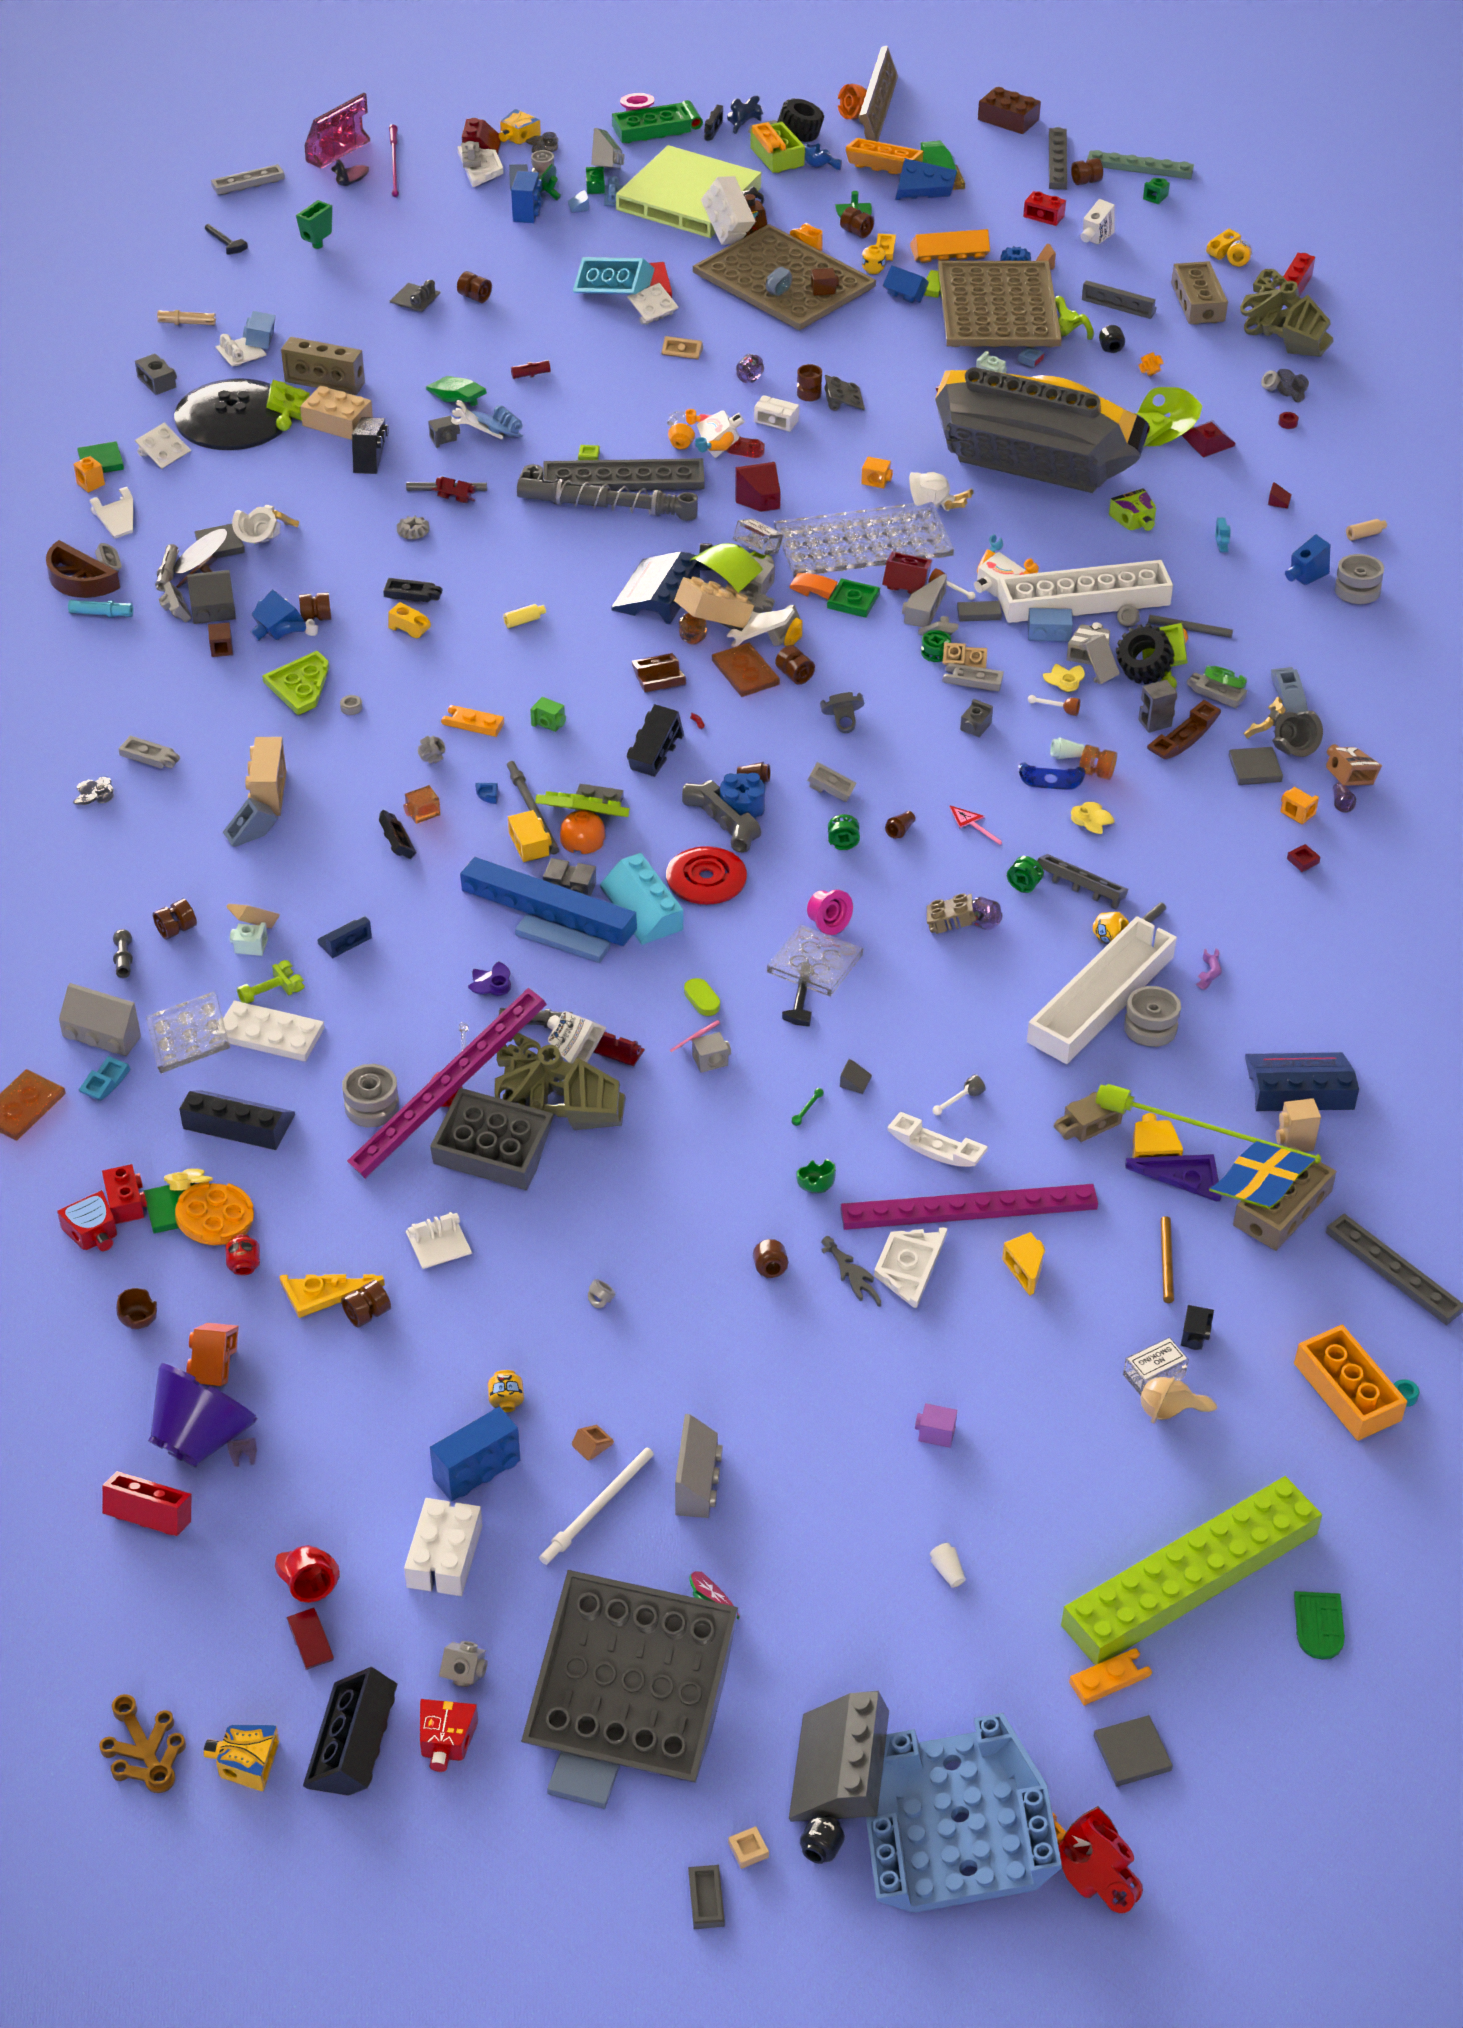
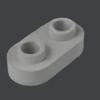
M100 543L95 551L97 561L119 572L121 562L118 552L112 546Z

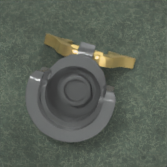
M1277 697L1268 706L1271 711L1268 718L1261 724L1253 723L1243 733L1248 739L1256 733L1266 731L1270 727L1275 726L1273 731L1275 738L1272 740L1274 746L1287 755L1293 754L1298 757H1305L1315 752L1319 747L1323 737V726L1320 718L1314 711H1299L1297 714L1285 712L1286 709L1282 705L1283 701L1280 697Z

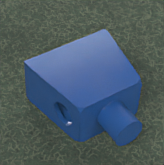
M1317 534L1311 537L1292 553L1291 568L1285 571L1286 578L1291 582L1297 579L1302 584L1308 585L1330 573L1331 544Z

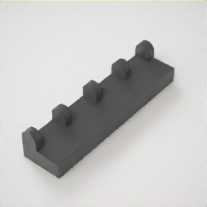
M1087 280L1083 283V301L1151 319L1156 313V299Z
M1046 854L1037 860L1044 870L1054 874L1052 882L1058 883L1060 877L1074 883L1072 890L1078 892L1081 886L1094 891L1093 900L1098 901L1101 895L1113 900L1111 908L1117 909L1120 900L1126 898L1129 889L1054 856Z

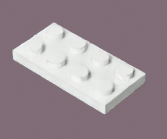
M234 1000L214 1035L216 1041L306 1062L325 1027L324 1021Z

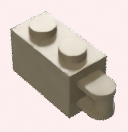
M1093 1092L1089 1096L1079 1101L1071 1102L1066 1106L1064 1116L1054 1123V1128L1065 1140L1076 1137L1080 1142H1083L1121 1124L1123 1114L1101 1108V1105L1095 1103L1097 1092Z

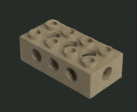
M1210 261L1174 264L1171 284L1188 324L1224 322L1226 320L1228 301Z
M289 337L281 348L285 382L315 388L325 386L352 395H357L365 384L362 350L296 337Z
M1294 1146L1291 1148V1149H1294V1150L1301 1151V1150L1297 1149V1148L1294 1147ZM1314 1162L1296 1179L1286 1195L1270 1209L1240 1201L1236 1206L1233 1226L1277 1251L1332 1192L1337 1171L1322 1162L1318 1164Z

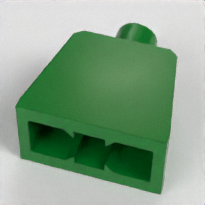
M317 200L296 215L301 238L312 243V247L315 249L322 248L323 239L332 233V205Z

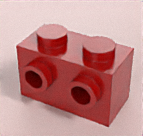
M1033 191L1024 202L1023 217L1057 226L1065 216L1066 200L1058 196H1050L1039 191Z
M133 1164L102 1170L109 1207L115 1224L144 1218L142 1208L147 1207L144 1192L139 1193L138 1191L143 1186L140 1173H134Z

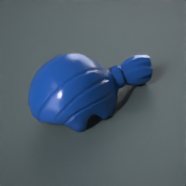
M806 143L804 145L805 160L811 167L818 168L828 163L835 169L841 170L842 160L834 159L827 149L820 150L819 143L815 145Z

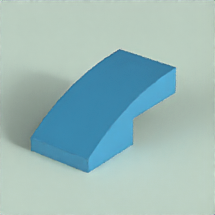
M108 1056L97 1072L93 1070L90 1072L79 1088V1091L101 1101L123 1081L131 1068L129 1064Z

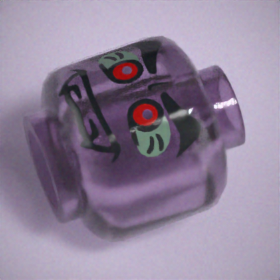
M746 354L736 365L737 377L745 383L755 382L764 372L763 360L758 355Z
M977 897L973 900V912L977 920L972 922L974 926L984 930H991L1000 924L1003 914L998 902L986 897Z

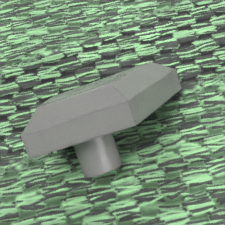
M943 616L940 617V621L920 628L918 634L923 636L928 631L940 630L951 635L958 629V624L949 623V617Z

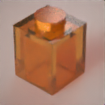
M430 785L405 793L406 803L403 804L404 811L408 817L411 816L416 824L440 815L439 797Z

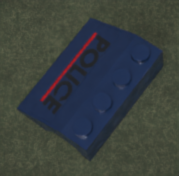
M676 552L642 559L612 605L611 610L635 616L642 609L658 612L666 624H671L681 608L674 599L683 577L689 579L700 577V562L694 559L690 561V559L697 555Z
M1343 1052L1245 1054L1249 1079H1253L1256 1091V1111H1283L1284 1102L1314 1098L1318 1110H1355L1359 1086L1355 1071Z

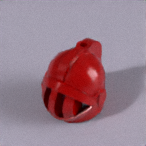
M314 1546L297 1547L293 1551L278 1554L275 1559V1569L278 1576L288 1584L292 1596L300 1602H316L325 1598L332 1592L340 1578L339 1566L329 1553Z

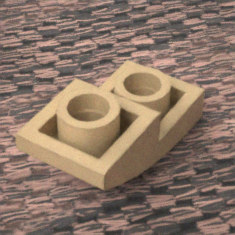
M944 643L943 664L953 663L986 669L987 648L966 647V644Z

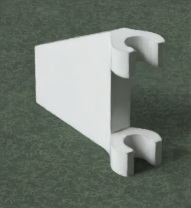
M456 401V405L462 409L456 408V410H452V414L455 417L461 418L455 419L452 417L451 422L453 424H469L497 438H503L504 433L496 434L488 429L489 426L480 423L478 417L470 412L462 401Z
M127 487L119 489V492L122 494L119 501L102 506L97 497L89 500L93 506L90 508L91 512L98 516L114 539L133 533V497Z
M794 609L765 613L752 611L749 621L742 631L731 629L727 634V637L735 638L731 646L738 647L746 639L787 624L795 612Z

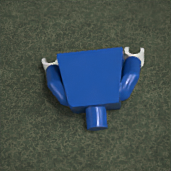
M273 589L264 599L258 601L255 610L252 612V617L258 625L250 633L258 641L267 633L275 640H279L284 635L293 632L305 631L310 636H315L318 633V626L315 625L314 620L308 619L305 623L298 610L288 602V599H284Z

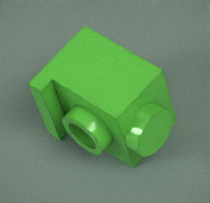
M541 697L530 709L531 726L540 725L556 732L565 724L566 715L563 704Z

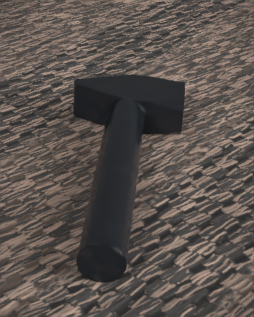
M210 224L205 225L207 232L227 245V255L240 253L248 248L247 242L243 239L232 241Z
M808 969L801 970L793 1010L782 1012V1019L794 1025L810 1026L812 1012L803 1010L811 973Z

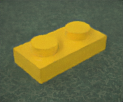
M878 233L876 245L885 251L886 261H893L896 235Z

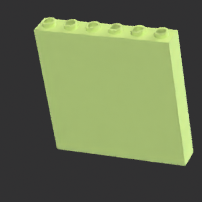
M667 145L616 193V210L711 238L716 232L709 220L701 198L710 189L717 177L735 176L741 191L750 190L751 187H755L758 191L761 189V172Z

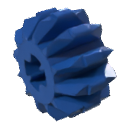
M1021 246L1007 247L1006 250L1002 251L1000 261H1031V253L1026 248L1022 249Z

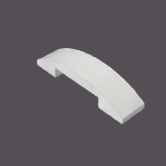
M900 1112L888 1126V1131L906 1146L931 1159L950 1165L975 1166L988 1150V1146L965 1138L960 1143L922 1127V1120Z

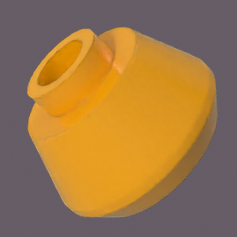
M678 423L669 429L668 438L673 447L686 449L694 441L695 432L689 425Z

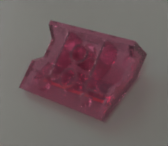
M366 93L352 98L313 120L304 145L306 162L321 169L336 161V159L370 142V137L364 131L362 116L368 113Z

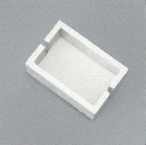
M735 176L717 177L710 186V189L701 198L721 245L733 244L741 240L756 222Z
M425 1498L404 1567L407 1588L432 1591L431 1571H435L438 1593L456 1596L463 1595L482 1529L481 1506L456 1503L455 1507H451L450 1501Z

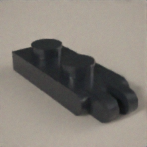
M716 105L714 110L710 112L709 119H706L704 140H713L723 123V105Z
M388 578L383 593L384 597L429 602L430 600H439L443 589L430 582Z
M382 810L379 814V822L384 830V836L391 844V850L398 856L403 855L411 859L416 854V851L402 823L397 820L394 814Z

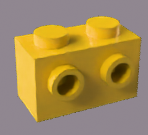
M534 810L508 816V833L523 862L549 856V846L552 845L551 837L548 832L545 833L543 821L541 818H537Z

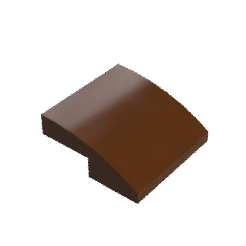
M673 653L632 661L635 675L644 692L686 684V677L679 669V660Z

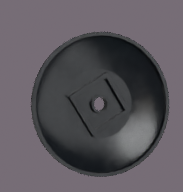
M225 379L202 385L189 392L180 400L174 414L175 424L180 434L190 442L209 449H247L269 442L284 432L276 426V420L282 413L266 408L271 384L254 379Z

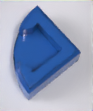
M475 783L476 794L480 799L488 803L497 804L498 783Z

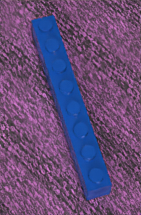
M474 857L460 873L462 891L606 940L610 943L624 947L637 930L635 911Z

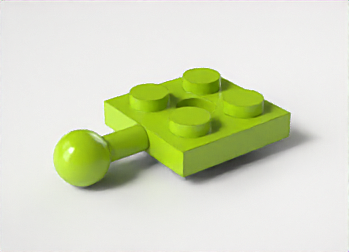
M273 379L270 385L266 408L282 413L276 420V426L278 429L286 431L292 425L290 417L302 421L300 406L308 399L310 393Z
M1182 623L1159 627L1160 631L1163 630L1174 651V664L1170 665V667L1188 664ZM1155 649L1143 650V659L1150 657ZM1171 670L1170 672H1165L1166 676L1160 681L1167 680L1176 689L1177 681L1172 676Z

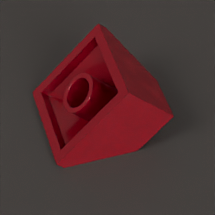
M1213 420L1194 426L1181 435L1203 458L1234 447L1236 444Z
M775 462L735 467L736 503L760 512L780 509L781 491Z

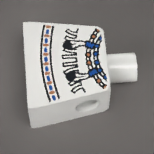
M1099 199L1084 217L1083 233L1080 237L1086 243L1090 241L1100 244L1115 232L1114 204Z
M566 1011L562 1012L560 1018L553 1015L547 1022L548 1028L552 1030L548 1037V1042L551 1045H555L561 1055L572 1064L576 1057L588 1062L606 1030V1027Z

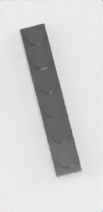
M1061 127L1049 128V189L1067 190V129Z
M1346 1214L1341 1215L1327 1226L1326 1234L1445 1325H1448L1463 1313L1462 1302Z

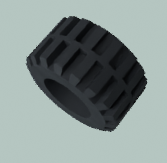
M791 98L783 103L777 123L783 122L800 141H813L819 135L824 115L822 110L815 104L806 100Z
M1141 624L1137 625L1136 629L1130 628L1128 634L1124 633L1122 635L1123 640H1119L1117 643L1119 647L1116 648V657L1125 675L1131 681L1134 679L1139 684L1141 681L1144 684H1149V681L1154 683L1158 681L1157 678L1165 677V672H1170V665L1174 664L1173 657L1175 655L1171 643L1163 630L1160 631L1157 626L1152 628L1151 624H1146L1145 627ZM1155 649L1150 657L1143 660L1136 659L1141 651Z

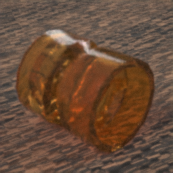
M1086 745L1081 756L1079 772L1088 775L1096 773L1097 777L1110 780L1116 766L1117 752L1106 749L1101 752L1098 747ZM1096 758H1098L1097 765H1094Z

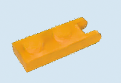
M769 122L752 125V133L768 153H773L774 148H780L781 151L786 150L785 143Z
M450 705L448 708V712L453 717L443 716L441 719L443 725L497 737L504 725L503 716Z
M1134 1648L1070 1676L1069 1683L1082 1704L1087 1705L1148 1678L1152 1674V1670L1149 1666L1137 1669L1133 1660L1140 1656V1652L1137 1648Z

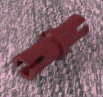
M549 360L537 363L527 362L525 365L511 367L513 379L526 376L534 377L537 374L551 372Z

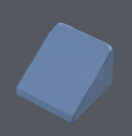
M586 190L568 200L572 213L589 210V198Z

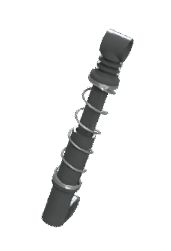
M534 464L523 468L517 483V497L552 501L557 505L572 503L575 507L577 504L590 505L594 509L596 506L608 507V505H611L612 511H614L615 506L630 507L631 513H633L634 508L649 509V515L652 514L653 516H660L665 514V512L666 514L671 512V515L676 513L682 520H693L697 517L698 496L690 492L681 493L678 497L673 495L672 497L671 494L667 496V494L660 490H655L652 495H648L645 488H642L638 493H630L626 486H623L619 491H611L608 484L593 486L589 482L576 484L572 483L571 480L564 482L563 479H556L555 481L543 480V468ZM626 488L627 492H621V490ZM645 490L646 494H640V492Z

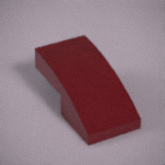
M314 1607L286 1618L305 1670L334 1660Z

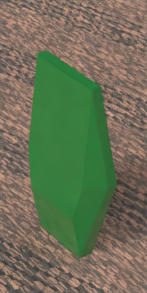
M941 140L921 142V150L924 151L922 162L957 170L954 157Z
M445 376L426 386L427 391L444 402H456L459 400L470 402L471 406H476L478 404L477 398L487 394L486 388L476 382L452 376Z

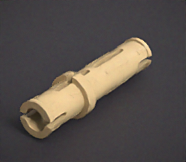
M158 310L157 312L158 323L213 326L216 324L215 313L180 312V310Z

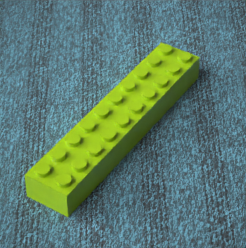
M1284 1476L1065 1605L1061 1626L1094 1665L1102 1663L1317 1535L1322 1513Z

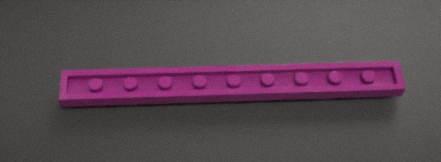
M527 988L355 1152L347 1162L364 1178L371 1174L547 1005L546 1002L530 988Z
M1094 1184L842 1203L840 1211L843 1228L848 1230L1097 1210L1098 1200Z

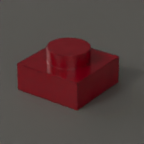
M1306 844L1288 852L1287 860L1301 872L1319 864L1321 858Z

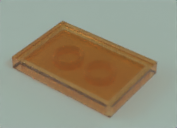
M750 642L712 654V662L741 697L780 685V678Z
M28 1069L23 1071L0 1093V1133L17 1141L66 1094L65 1088Z

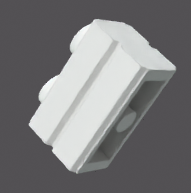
M763 395L754 407L755 423L791 432L799 421L798 404Z

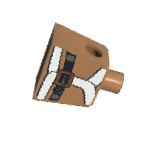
M1333 744L1327 750V755L1330 757L1326 768L1342 785L1374 784L1382 767L1380 763L1355 747H1339Z

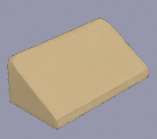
M665 336L661 354L699 360L703 350V343L698 340Z
M228 904L226 906L239 921L260 925L261 922L266 923V928H272L280 916L278 913L248 905Z

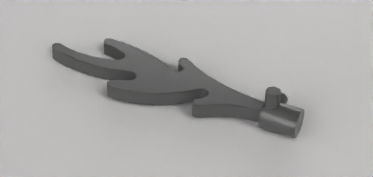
M830 1236L824 1237L821 1243L825 1247L821 1250L823 1253L832 1252L840 1269L841 1281L845 1280V1276H849L851 1288L859 1301L863 1300V1295L860 1292L863 1289L873 1297L877 1306L880 1307L881 1300L878 1294L863 1280L866 1279L873 1282L874 1277L864 1268L846 1263L853 1262V1257L841 1252L833 1238H830Z

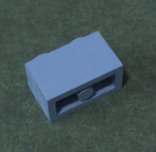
M253 311L251 318L247 317L246 326H244L243 337L246 338L245 345L268 349L274 333L276 315Z
M1029 608L1028 640L1069 642L1073 626L1072 609Z

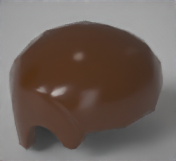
M131 1288L124 1290L118 1295L116 1304L117 1317L122 1324L131 1329L148 1327L156 1319L157 1302L151 1300L149 1292L145 1289Z

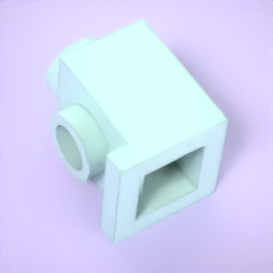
M985 351L976 361L977 368L999 373H1006L1007 371L1006 361L990 356L988 351Z
M261 922L260 925L238 923L237 929H232L230 932V943L234 945V952L237 954L263 956L268 941L266 923Z

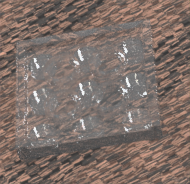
M800 924L769 962L767 972L796 984L804 983L807 988L831 997L862 957L863 948Z
M215 991L146 1016L155 1060L160 1073L230 1048Z

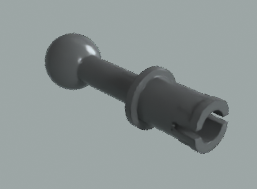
M119 929L113 935V942L118 946V952L114 954L113 962L116 965V975L120 978H127L130 975V965L133 961V957L128 952L127 947L132 942V935L128 930Z

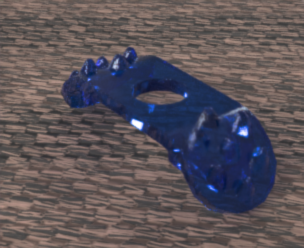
M1023 762L1019 765V775L1021 780L1031 787L1070 790L1077 788L1083 782L1085 769L1082 767L1068 770L1036 768V766H1030ZM1049 774L1055 775L1057 781L1049 783L1045 780V776Z

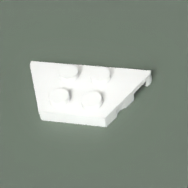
M458 146V154L463 164L461 146ZM479 148L481 167H465L472 187H476L504 174L503 166L496 150Z
M942 1227L939 1228V1232L924 1233L923 1229L910 1232H890L876 1265L874 1276L912 1307L917 1308L947 1236V1228Z

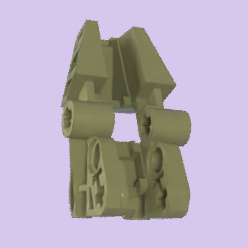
M1264 269L1261 271L1253 283V291L1257 293L1246 295L1240 306L1241 314L1248 317L1244 324V331L1249 335L1264 333V335L1270 336L1273 333L1277 334L1279 337L1284 338L1287 353L1321 357L1334 342L1333 337L1326 332L1331 325L1330 319L1309 295L1302 299L1300 298L1296 282L1287 281L1274 269ZM1248 306H1251V307H1252L1251 310H1248V311H1245V310H1244V309H1245L1246 307H1248ZM1258 325L1255 329H1248L1250 326Z
M517 1033L508 1041L514 1040L517 1046L510 1044L507 1047L505 1044L497 1052L496 1060L498 1066L505 1067L504 1075L495 1078L494 1094L496 1098L500 1099V1093L505 1090L503 1100L550 1112L553 1115H557V1117L568 1118L573 1130L622 1126L626 1097L625 1094L620 1092V1082L578 1057H576L573 1064L565 1062L555 1045H545L541 1048L537 1041L520 1033ZM529 1048H536V1049H538V1053L535 1054L534 1052H532V1051H530V1050H528V1049H529ZM553 1091L557 1095H564V1104H547L548 1095Z

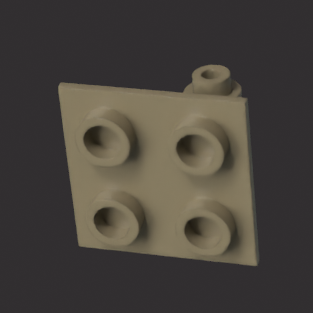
M962 893L955 895L953 899L945 901L939 899L927 905V924H929L931 933L939 934L948 931L945 920L951 931V918L954 920L956 929L959 928L957 917L959 918L961 928L973 925L972 922L977 921L973 912L972 894L966 895Z

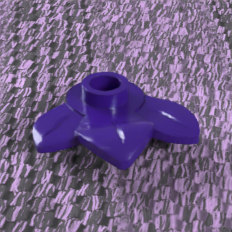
M498 961L494 964L491 971L473 969L472 977L474 982L468 985L472 992L477 994L491 993L501 996L511 990L510 970L505 964Z

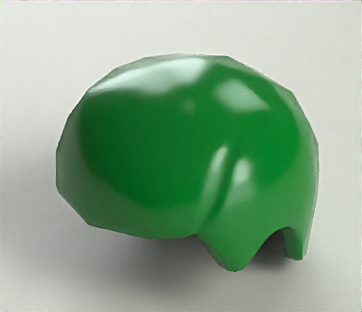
M825 1159L821 1165L816 1164L812 1160L806 1167H801L796 1172L799 1187L809 1193L826 1192L833 1186L836 1177L835 1164L828 1159Z

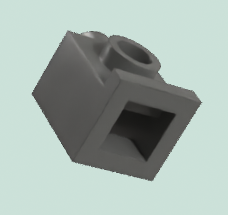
M451 415L428 421L429 437L436 448L440 447V444L456 441L457 434H460V427L451 422Z
M973 699L971 706L961 716L960 730L980 738L992 723L993 706Z

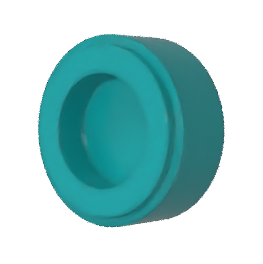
M1406 1379L1396 1381L1393 1385L1407 1400L1406 1407L1416 1404L1420 1393L1418 1386Z

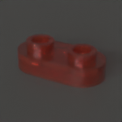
M739 436V439L726 451L734 455L759 458L765 453V444L758 439Z

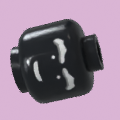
M828 1815L813 1817L800 1837L802 1853L814 1863L830 1862L840 1850L845 1834L840 1827V1823L834 1817Z

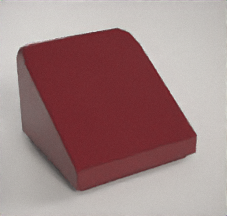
M1273 482L1268 505L1288 508L1292 494Z

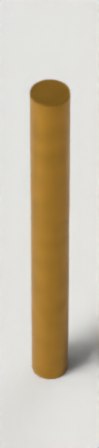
M1164 1216L1160 1219L1163 1301L1165 1303H1172L1174 1301L1171 1219Z

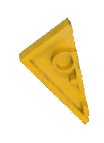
M346 1274L306 1275L305 1279H288V1275L279 1276L280 1284L298 1318L340 1303L342 1297L353 1291L360 1292L361 1286L372 1280H376L382 1286H385L383 1276H376L374 1274H363V1278L347 1279Z

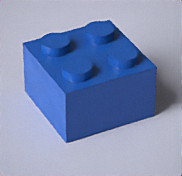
M517 171L511 189L513 222L534 223L536 216H539L540 207L543 204V196H540L542 180H539V172Z

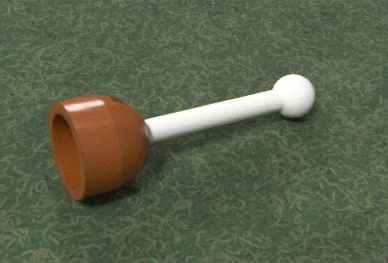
M935 568L928 582L930 583L945 573ZM947 581V586L963 593L969 600L975 598L974 592H968Z
M1034 695L1028 697V702L1031 704L1038 702L1060 706L1069 715L1077 716L1080 710L1081 701L1078 698H1069L1063 703L1036 698Z

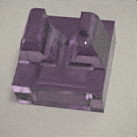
M256 1438L227 1442L228 1452L235 1467H240L239 1458L242 1456V1453L249 1457L250 1465L256 1463L258 1451Z

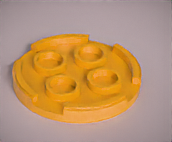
M209 1181L197 1183L190 1186L178 1198L175 1218L180 1230L192 1240L207 1245H224L234 1239L235 1236L247 1234L250 1230L254 1218L253 1203L242 1189L233 1184H209Z

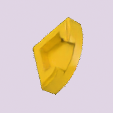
M795 618L789 626L784 640L785 646L794 645L802 638L803 622L801 619Z

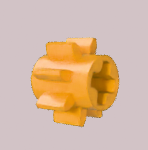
M1154 352L1141 357L1142 363L1138 366L1141 373L1147 372L1148 376L1160 372V365L1164 363L1160 355L1155 356Z

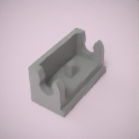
M1105 634L1092 635L1090 638L1079 643L1081 647L1087 650L1097 676L1093 679L1095 683L1102 684L1120 674Z

